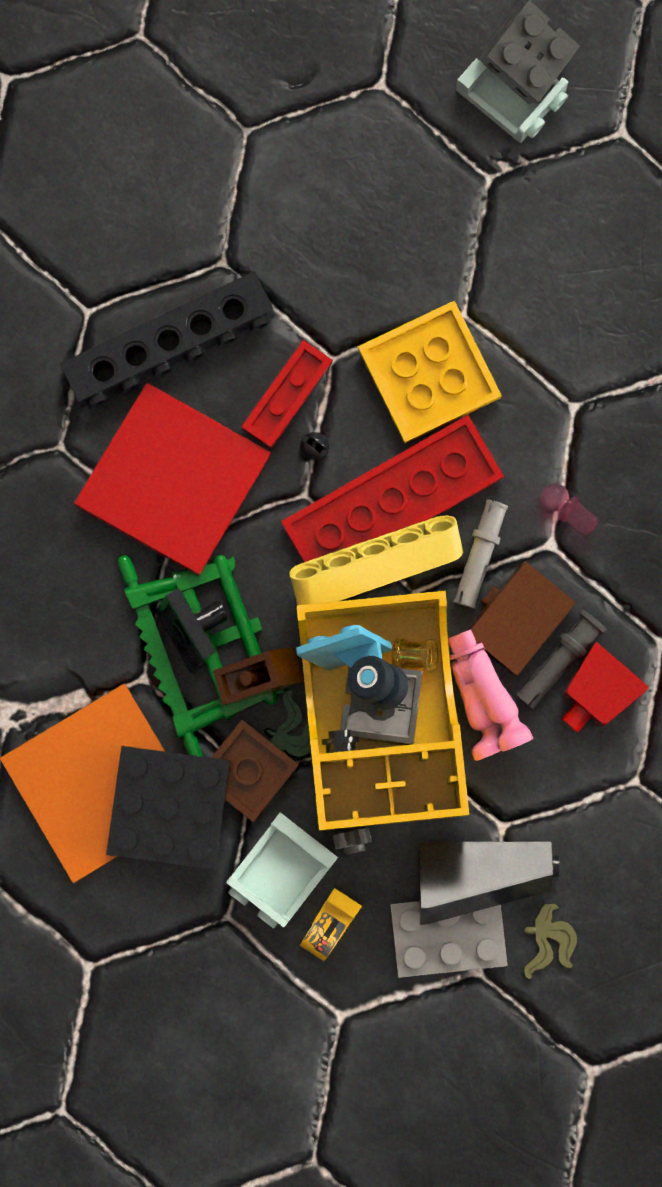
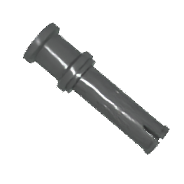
M584 609L579 613L580 618L567 633H562L559 636L560 639L558 641L560 644L539 667L525 686L517 692L516 696L533 710L575 659L585 657L587 654L586 649L599 633L604 634L607 631L597 619Z

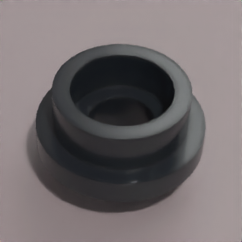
M351 730L328 731L329 739H321L322 745H326V753L355 751V742H359L358 736L351 737Z

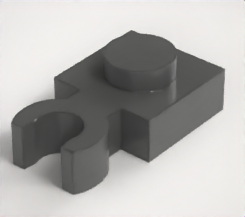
M369 827L333 835L335 849L343 848L344 855L366 851L365 843L372 842Z

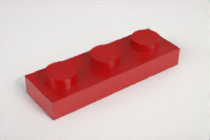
M303 340L241 426L242 429L272 449L331 366L333 360Z

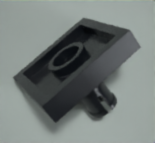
M178 588L165 596L155 610V613L188 670L192 673L203 667L216 652L205 632L227 622L228 616L224 610L211 617L218 613L219 609L223 608L218 601L213 602V604L194 614Z

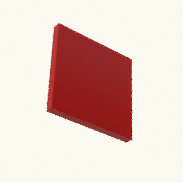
M146 383L75 500L74 506L200 576L270 458L271 452Z

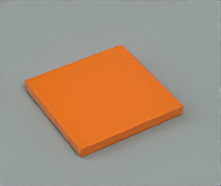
M125 683L0 758L73 883H76L118 857L106 855L121 746L165 751Z

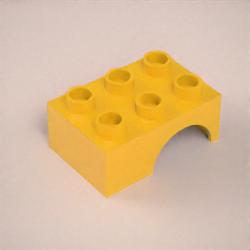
M446 591L297 606L301 646L307 644L310 638L317 636L330 637L339 634L340 630L344 627L359 625L391 642L392 651L383 653V660L398 668L423 671L413 745H399L359 739V742H355V751L326 753V745H322L321 739H329L328 731L341 729L343 706L346 704L350 707L351 695L345 694L349 666L345 665L333 670H326L302 658L319 831L469 815L461 732L456 713L450 668ZM376 711V715L383 716V711Z

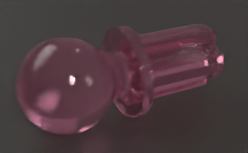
M551 483L544 487L541 492V503L547 510L553 512L560 511L558 519L562 522L568 521L583 535H588L595 530L598 523L597 517L580 504V499L577 496L569 499L567 489L559 483Z

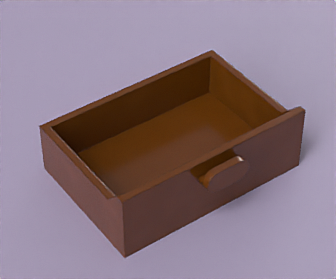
M521 562L500 589L493 586L481 600V603L485 606L466 631L471 629L476 643H482L485 648L484 651L513 676H518L576 602L528 562Z

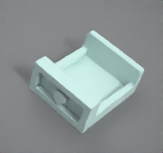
M476 58L458 78L456 91L521 144L527 135L533 138L545 124L542 118L550 109L556 112L568 97L565 93L568 81L563 77L560 81L556 79L539 103L528 104Z
M279 813L254 848L227 880L226 883L232 887L228 893L244 906L249 901L261 909L257 916L272 928H275L277 924L285 927L338 857L282 813Z

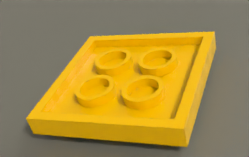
M455 300L358 346V351L404 444L502 397Z

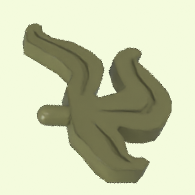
M544 904L535 918V927H526L524 929L526 934H535V941L539 947L537 955L524 966V975L528 979L532 978V973L535 970L544 969L553 959V951L546 939L547 937L559 943L558 960L566 968L573 966L569 959L576 947L577 935L569 923L563 921L551 922L552 911L559 908L556 904Z

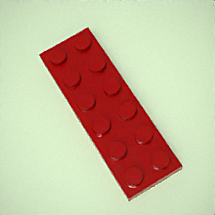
M466 415L282 520L281 524L303 562H307L435 518L504 478V475L470 417Z

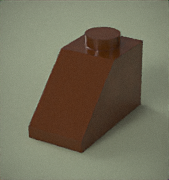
M295 647L266 651L213 670L223 705L269 694L304 682Z

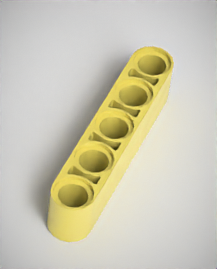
M438 516L293 567L289 574L297 606L338 602L459 559L463 554L457 521L452 516Z

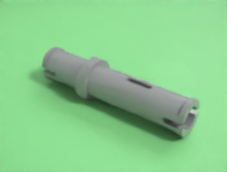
M489 499L485 502L486 505L478 530H473L472 537L475 539L456 597L453 600L456 604L472 609L476 607L475 604L494 546L499 545L501 538L498 537L508 509L507 505L497 501L492 502Z

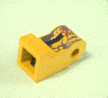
M334 888L299 946L325 961L362 905Z

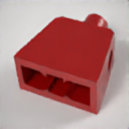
M596 642L587 652L563 693L574 705L561 720L576 733L584 727L590 718L603 727L649 689V686Z

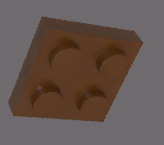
M243 719L212 756V758L231 761L226 801L252 822L257 819L299 766L296 761Z

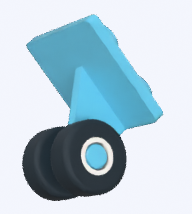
M351 625L344 627L340 630L339 634L330 637H313L307 641V644L296 648L297 656L326 670H333L345 665L349 666L351 669L348 676V684L352 693L356 697L370 702L379 708H394L407 695L408 679L406 674L397 666L382 659L383 653L392 651L391 642L364 629L362 626Z

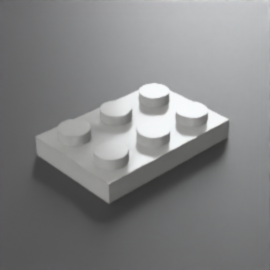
M419 901L390 904L398 978L508 966L501 905L427 925H420Z

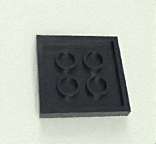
M121 746L106 855L216 870L231 761Z

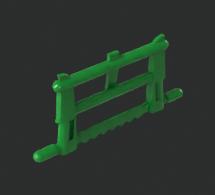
M122 555L118 558L117 564L124 584L128 587L124 588V591L133 611L135 610L138 616L135 626L143 631L139 638L147 643L144 651L152 656L149 663L157 669L153 676L161 681L158 689L166 694L162 701L172 709L176 732L179 740L184 739L183 744L187 755L204 757L197 737H194V732L224 717L228 722L233 715L262 701L273 705L278 700L277 694L284 693L282 689L232 704H222L213 670L223 666L215 647L241 639L248 658L262 653L254 633L260 632L263 629L258 617L249 620L232 575L235 568L234 556L227 560L224 555H216L213 558V563L206 565L200 576L188 570L182 572L171 571L172 577L138 585V577L130 557ZM219 579L236 624L213 635L210 634V631L205 632L216 651L206 662V666L219 699L188 711L149 605L163 600L167 594L179 588L192 612L195 614L201 610L194 588Z

